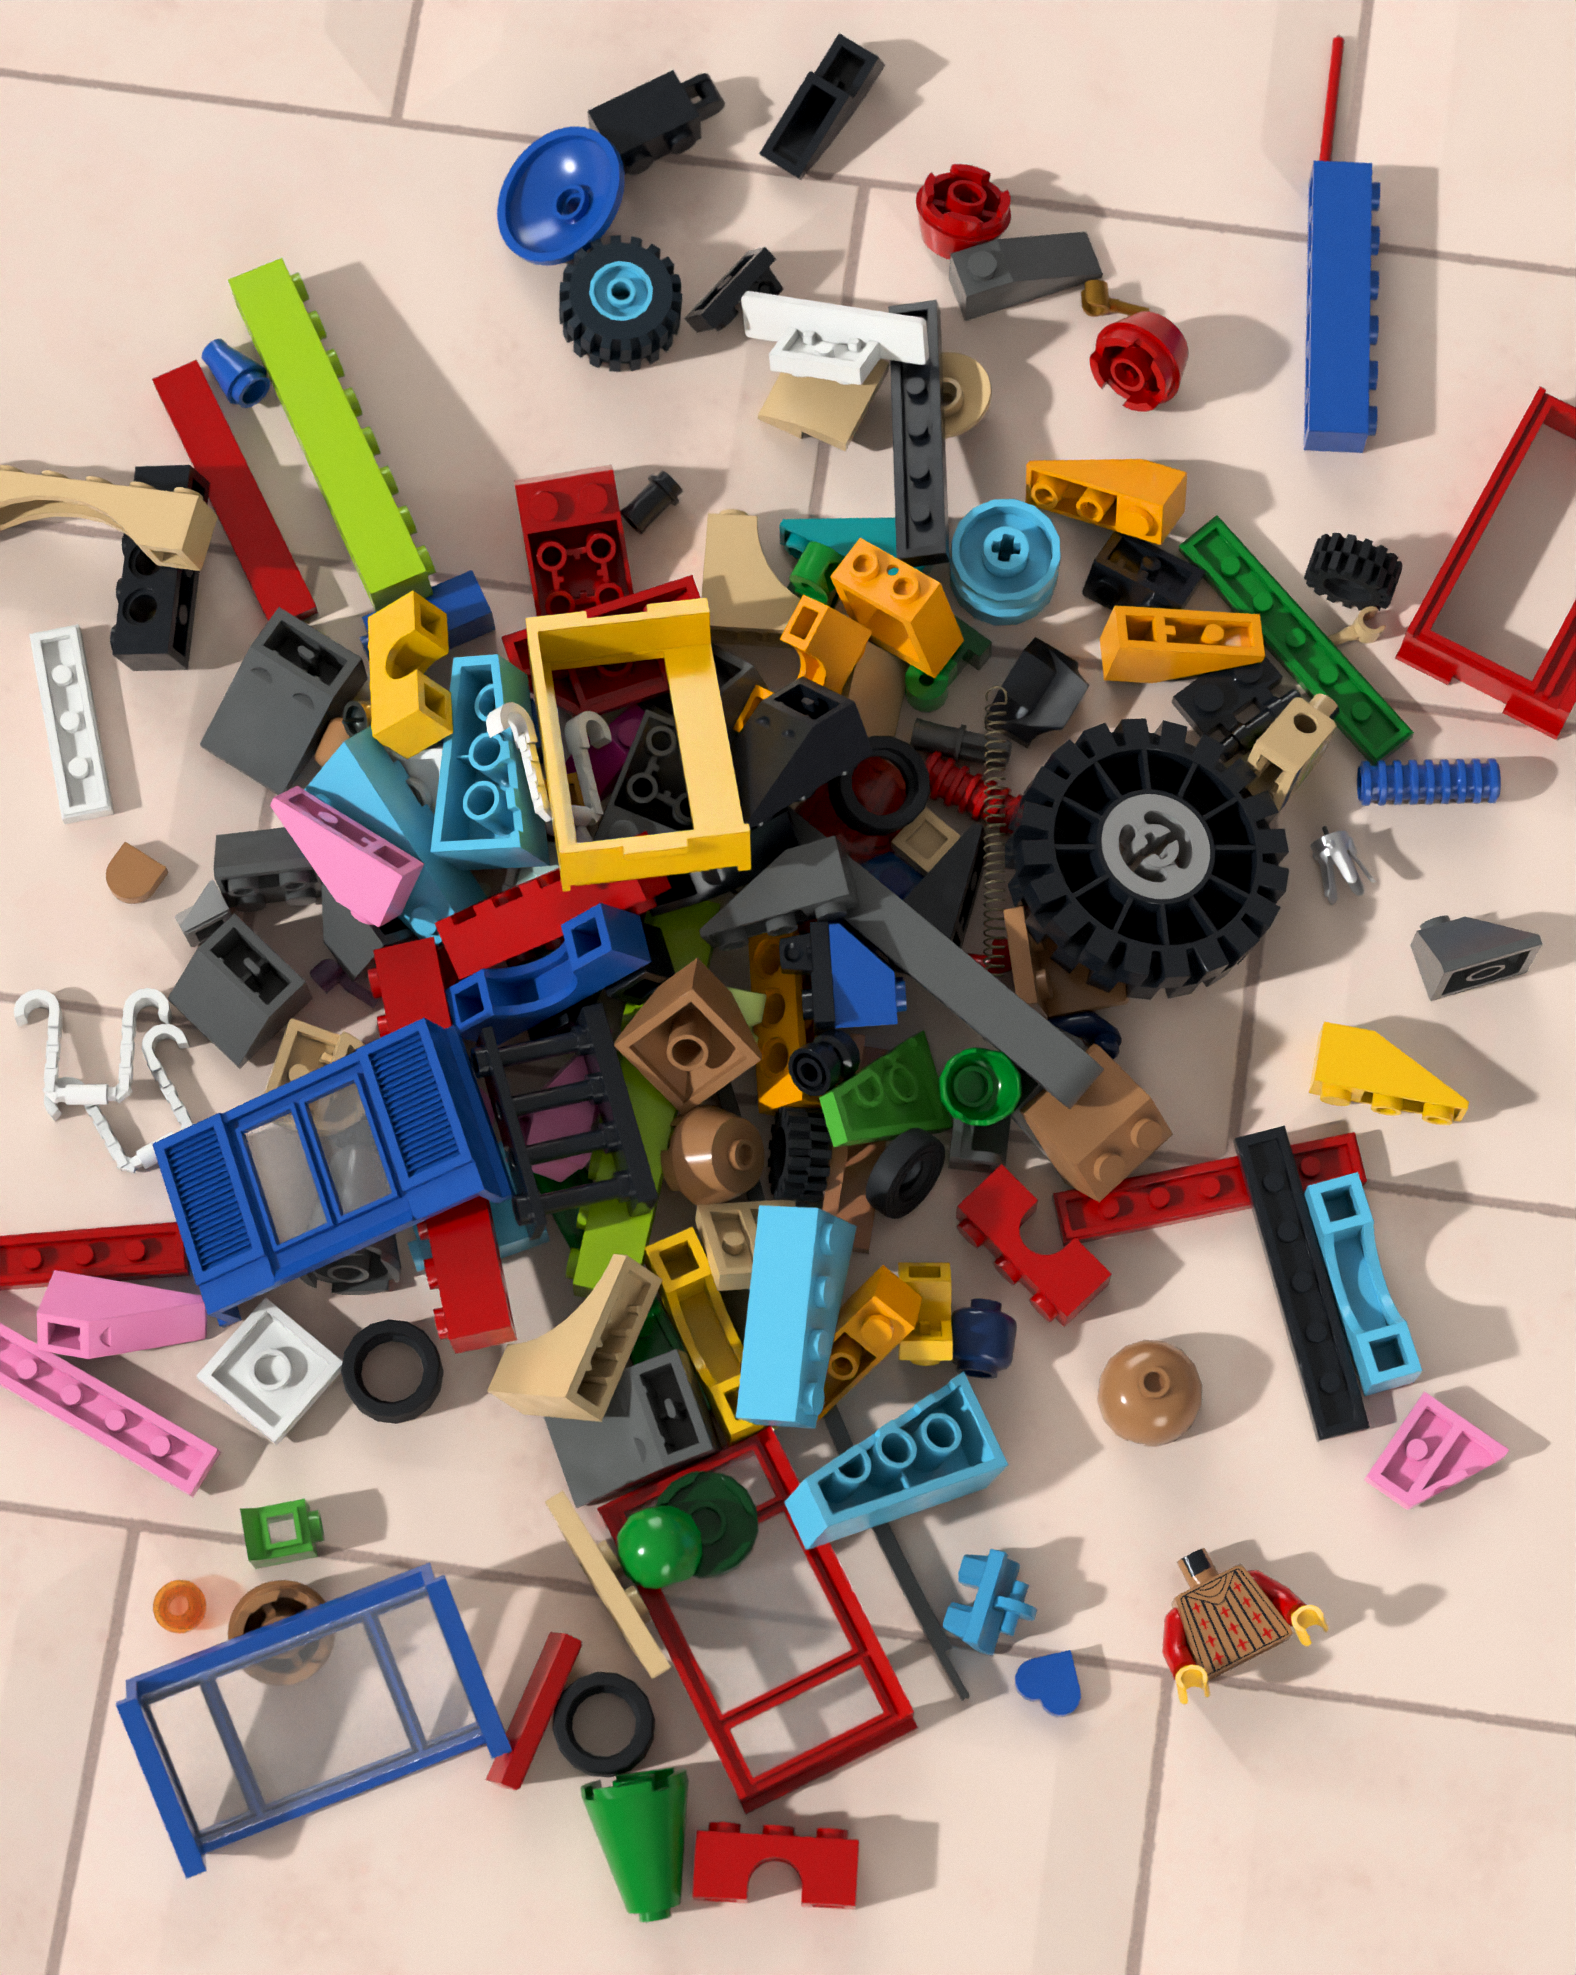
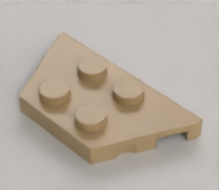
M564 1491L546 1500L545 1503L558 1523V1527L576 1560L630 1649L643 1667L646 1668L650 1677L654 1679L670 1669L671 1666L645 1625L651 1621L646 1605L633 1585L624 1590L618 1581V1578L624 1574L619 1561L606 1540L596 1545Z

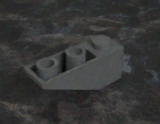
M834 835L785 850L699 929L701 938L713 948L719 947V950L728 951L746 946L749 943L748 938L768 933L769 936H782L792 933L798 929L797 924L817 918L818 922H830L843 918L847 915V909L860 906L846 847Z

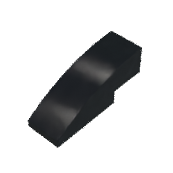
M839 33L815 73L809 71L759 155L801 180L852 117L882 72L885 64L878 56Z

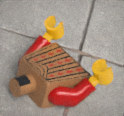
M1201 1548L1177 1561L1191 1589L1174 1597L1171 1603L1172 1609L1164 1618L1162 1654L1176 1681L1179 1701L1182 1704H1188L1187 1689L1199 1687L1204 1691L1205 1697H1209L1208 1681L1288 1641L1294 1634L1290 1626L1294 1627L1298 1639L1304 1646L1312 1644L1306 1631L1309 1626L1319 1625L1325 1632L1329 1631V1627L1322 1611L1317 1606L1306 1605L1288 1587L1259 1570L1247 1571L1245 1567L1238 1564L1218 1574L1206 1549Z

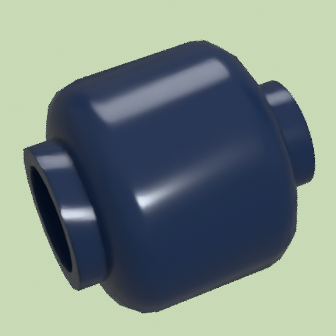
M972 1299L970 1307L960 1308L952 1313L953 1360L949 1361L957 1365V1373L960 1374L964 1371L966 1376L993 1379L997 1378L998 1371L1007 1369L1011 1365L1017 1322L1007 1313L1001 1312L1002 1304L1000 1302L989 1299Z

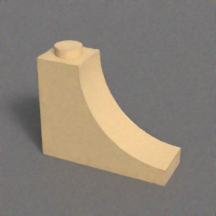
M737 509L722 510L719 514L708 513L701 598H707L711 643L794 648L780 640V637L793 615L800 598L790 592L769 567L759 541L758 516H749L748 513Z
M613 1254L608 1267L595 1288L566 1320L536 1339L518 1344H507L487 1391L523 1415L602 1422L662 1279L628 1255Z

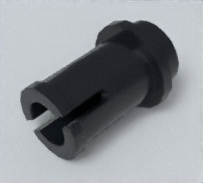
M661 471L657 476L651 474L648 477L650 483L620 511L624 520L640 534L670 504L676 506L679 503L677 497L683 490L665 471Z

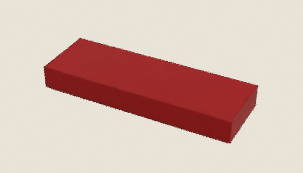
M549 1633L506 1732L512 1751L494 1759L486 1781L515 1791L521 1788L583 1645L581 1640L566 1633Z

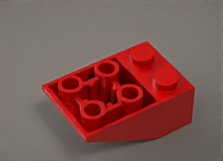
M612 465L514 480L537 616L579 612L634 594Z

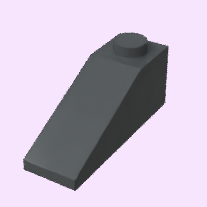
M1087 232L996 239L950 254L949 281L965 321L1072 288L1089 280H1097L1103 276Z

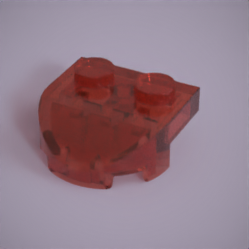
M870 757L861 761L853 772L852 789L858 802L869 812L876 815H888L897 811L904 803L906 797L904 779L900 771L889 762L880 757ZM828 782L816 789L815 794L807 799L799 812L800 816L827 838L835 835L846 847L847 855L858 864H864L865 861L879 859L884 856L888 858L896 853L891 849V841L902 829L886 836H866L850 829L836 815L829 800Z

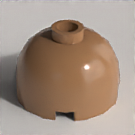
M1142 1340L1124 1346L1108 1360L1099 1378L1097 1402L1103 1420L1118 1437L1126 1441L1129 1439L1134 1443L1145 1444L1144 1446L1157 1447L1176 1441L1191 1428L1201 1408L1203 1386L1195 1364L1183 1350L1165 1341Z

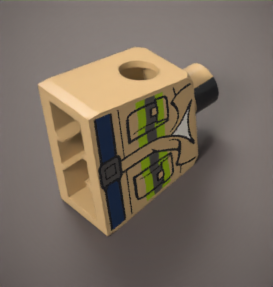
M1316 694L1309 703L1300 697H1295L1254 744L1246 762L1248 767L1257 775L1248 787L1253 796L1268 790L1280 813L1320 761L1337 727L1334 719L1340 713L1335 701L1324 694Z

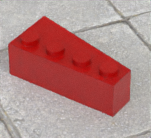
M644 831L632 837L648 835V833ZM557 868L477 902L434 924L460 980L481 969L489 968L503 961H506L508 968L537 956L534 948L545 944L548 951L559 948L565 941L561 925L599 903L639 915L656 907L657 904L653 897L670 889L671 886L666 876L581 886L571 885L570 891L563 892L560 870Z

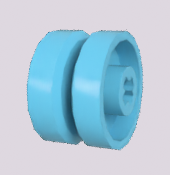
M993 499L974 507L958 523L951 541L950 587L959 605L975 619L995 626L1017 625L1036 617L1051 601L1058 581V569L1061 559L1060 537L1051 519L1034 505L1016 499Z

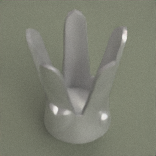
M1323 826L1324 836L1314 841L1310 847L1313 851V858L1318 860L1320 864L1325 897L1328 898L1331 905L1337 901L1334 864L1339 868L1353 893L1362 896L1364 894V886L1352 858L1372 883L1376 881L1356 856L1357 850L1352 837H1349L1347 831H1337L1329 834L1327 827Z

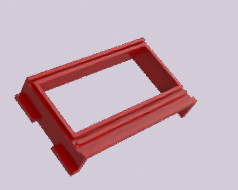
M1539 387L1409 625L1395 659L1446 685H1449L1452 678H1455L1506 704L1502 712L1503 714L1556 740L1576 703V600L1532 681L1431 631L1542 424L1576 440V407L1545 393L1547 389Z

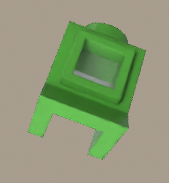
M305 1499L258 1508H240L247 1557L255 1569L318 1557L316 1542L324 1541L321 1515L319 1510L310 1511V1506Z

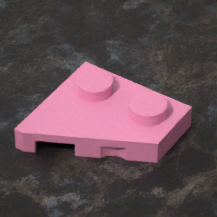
M1424 1392L1364 1481L1406 1510H1409L1501 1461L1509 1449Z

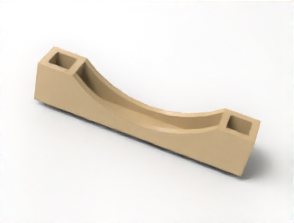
M0 465V531L31 520L49 517H80L104 523L125 533L158 566L195 571L202 570L218 516L203 501V496L198 492L183 487H177L173 492L162 491L142 482H130L129 486L115 485L106 479L96 476H87L85 481L69 479L61 473L49 470L42 471L41 475L29 474L13 466Z

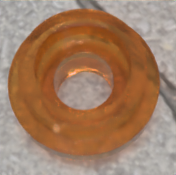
M174 1580L165 1584L157 1592L153 1601V1613L156 1621L162 1628L175 1634H184L196 1629L202 1623L207 1611L206 1598L201 1589L194 1583L186 1580ZM177 1597H185L188 1600V1609L182 1615H173L170 1611V1604Z

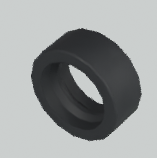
M871 736L868 739L874 754L868 758H884L900 771L906 786L904 803L897 811L888 815H876L869 812L858 802L852 789V775L854 771L828 781L829 800L836 815L850 829L866 836H886L912 823L925 809L930 794V778L922 756L909 743L893 736Z
M390 1319L369 1324L357 1333L344 1352L341 1368L345 1390L360 1412L377 1422L393 1424L416 1419L428 1410L441 1391L444 1373L439 1352L425 1331L409 1322ZM391 1341L405 1343L412 1347L420 1356L424 1369L422 1381L417 1390L406 1399L396 1402L381 1401L371 1395L364 1386L361 1375L363 1362L369 1352L378 1345Z
M595 1672L578 1678L563 1691L554 1709L553 1733L560 1752L574 1768L590 1776L614 1777L631 1771L646 1757L654 1741L655 1718L648 1697L634 1681L618 1673ZM599 1693L614 1694L624 1699L632 1708L636 1719L635 1734L630 1744L620 1753L608 1757L595 1756L585 1751L576 1741L572 1730L573 1716L578 1706L588 1697Z

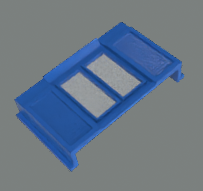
M425 1017L357 1048L355 1052L224 1113H217L152 1144L196 1286H199L207 1314L217 1318L219 1326L223 1328L242 1320L237 1306L478 1196L499 1204L515 1195L458 1026L452 1025L448 1028H443Z

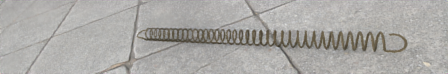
M992 686L985 695V699L988 701V693L994 688H1000L1005 694V703L997 702L985 707V711L989 714L984 718L989 722L984 727L988 731L984 737L989 741L984 745L989 750L984 754L989 759L984 763L985 767L988 768L984 775L989 778L984 782L989 787L984 791V794L988 796L984 803L989 806L984 809V813L989 815L984 818V822L988 824L984 831L989 834L984 837V841L989 844L983 848L988 852L983 858L989 862L983 866L988 871L983 876L988 881L983 887L989 890L983 894L988 899L983 903V906L989 909L983 913L988 918L983 922V925L988 928L983 931V934L989 937L983 941V944L988 947L983 950V953L989 956L983 959V963L987 965L985 969L1005 967V965H993L985 962V960L991 958H1005L1004 955L985 953L989 949L1005 948V946H993L985 943L992 939H1005L1004 936H990L985 934V932L1006 929L1005 927H992L985 924L992 920H1005L1004 917L994 918L986 915L987 912L1003 911L1005 908H991L985 905L993 901H1005L1004 898H989L986 894L1006 891L1005 889H990L986 887L990 883L1006 882L1002 879L992 880L986 878L988 874H1003L1006 872L1005 870L994 871L986 868L990 864H1005V861L986 859L987 856L993 854L1005 855L1004 851L993 852L987 850L986 847L1006 844L1005 842H990L986 840L990 836L1006 835L1005 833L986 831L989 827L1006 826L1005 823L993 824L986 821V819L991 817H1006L1005 814H990L986 812L990 808L1006 807V805H991L986 802L993 798H1006L1005 795L993 796L986 793L991 789H1006L1005 786H990L987 784L990 780L1007 779L1006 777H991L987 775L989 771L1006 770L1005 767L992 768L987 766V763L992 761H1006L1005 758L993 759L987 756L991 752L1003 753L1007 751L1006 749H991L987 747L990 743L1007 742L1004 739L991 740L987 738V735L992 733H1007L1005 730L992 731L987 729V726L991 724L1005 725L1007 723L1006 721H990L987 719L991 715L1003 716L1007 714L1006 712H991L987 710L990 706L1007 704V692L1001 686ZM992 974L994 977L1005 976L1004 974Z

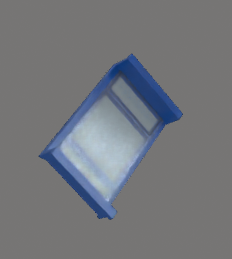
M430 1562L126 1680V1698L116 1702L117 1710L186 1879L207 1871L205 1853L483 1744L487 1745L492 1759L512 1751L445 1574L436 1578Z

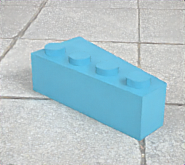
M499 654L454 657L449 691L451 692L453 733L445 737L443 741L430 852L460 871L550 866L545 821L538 814H535L520 749H516L512 729L509 727L490 738L486 727L488 714L508 702H514L522 706L533 722L528 675Z
M370 725L345 740L304 790L424 863L403 912L398 918L419 939L434 937L439 948L443 945V942L434 923L486 899L487 896L470 870L460 871L430 852L435 815L428 804L423 807L421 806L405 781L410 776L399 760L393 762L383 745L372 737Z
M759 1205L736 1418L756 1425L816 1428L818 1415L821 1413L824 1405V1384L857 1226L819 1208Z
M963 1371L951 1379L945 1386L917 1402L895 1420L892 1419L864 1441L854 1445L805 1478L784 1503L805 1549L809 1550L986 1489L1008 1466V1463Z

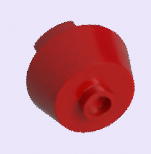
M953 164L948 173L934 176L931 172L927 176L925 184L916 195V208L922 239L925 245L935 254L950 260L951 253L999 239L1008 228L1011 221L1010 193L1008 190L1001 192L997 186L989 181L990 172L971 165Z
M1143 311L1105 326L1097 336L1096 350L1090 355L1089 363L1093 377L1101 389L1108 384L1118 395L1126 399L1122 405L1123 407L1134 411L1146 412L1155 409L1158 404L1170 401L1176 395L1186 367L1189 350L1184 335L1173 322L1160 314Z

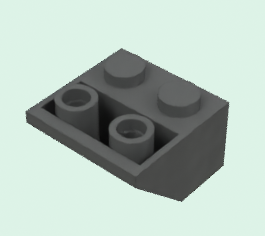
M285 827L216 835L214 878L228 908L235 907L237 911L254 912L264 909L266 903L286 901V904L291 906H305L315 903L317 897H322L320 877Z
M235 913L197 948L168 997V1000L239 1069L313 999L306 981Z

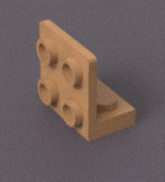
M1024 906L1003 910L1015 994L1046 1020L1069 1014L1125 1005L1129 1002L1130 999L1126 997L1125 983L1118 982L1108 993L1086 984L1090 969L1078 963L1069 974L1050 959L1058 945L1051 938L1038 945L1027 930L1025 920L1028 918L1029 913Z

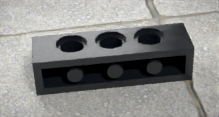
M191 465L135 467L134 482H142L153 486L157 490L173 492L177 487L188 488L201 494L203 501L208 505L210 482ZM124 533L122 537L123 571L122 577L116 585V598L118 601L117 620L110 633L112 655L133 671L188 670L200 571L161 566L157 572L152 574L157 565ZM157 609L155 615L146 622L148 615Z

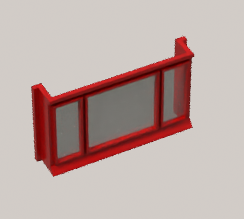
M772 1426L766 1427L756 1435L731 1447L726 1444L722 1446L723 1451L707 1459L665 1474L597 1508L616 1547L617 1535L629 1516L637 1511L656 1507L659 1496L670 1483L690 1472L704 1471L731 1476L747 1489L757 1508L759 1532L753 1551L739 1568L721 1577L698 1579L691 1576L688 1580L674 1583L665 1588L644 1589L643 1586H636L735 1789L736 1796L745 1815L918 1729L913 1718L914 1710L830 1542L806 1550L784 1503L800 1485V1482Z

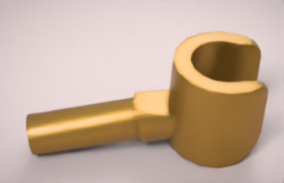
M1102 280L1087 281L1084 285L1085 289L1081 291L1082 309L1091 317L1102 316L1108 312H1117L1131 316L1139 312L1149 311V308L1123 302L1116 298H1109L1108 283Z

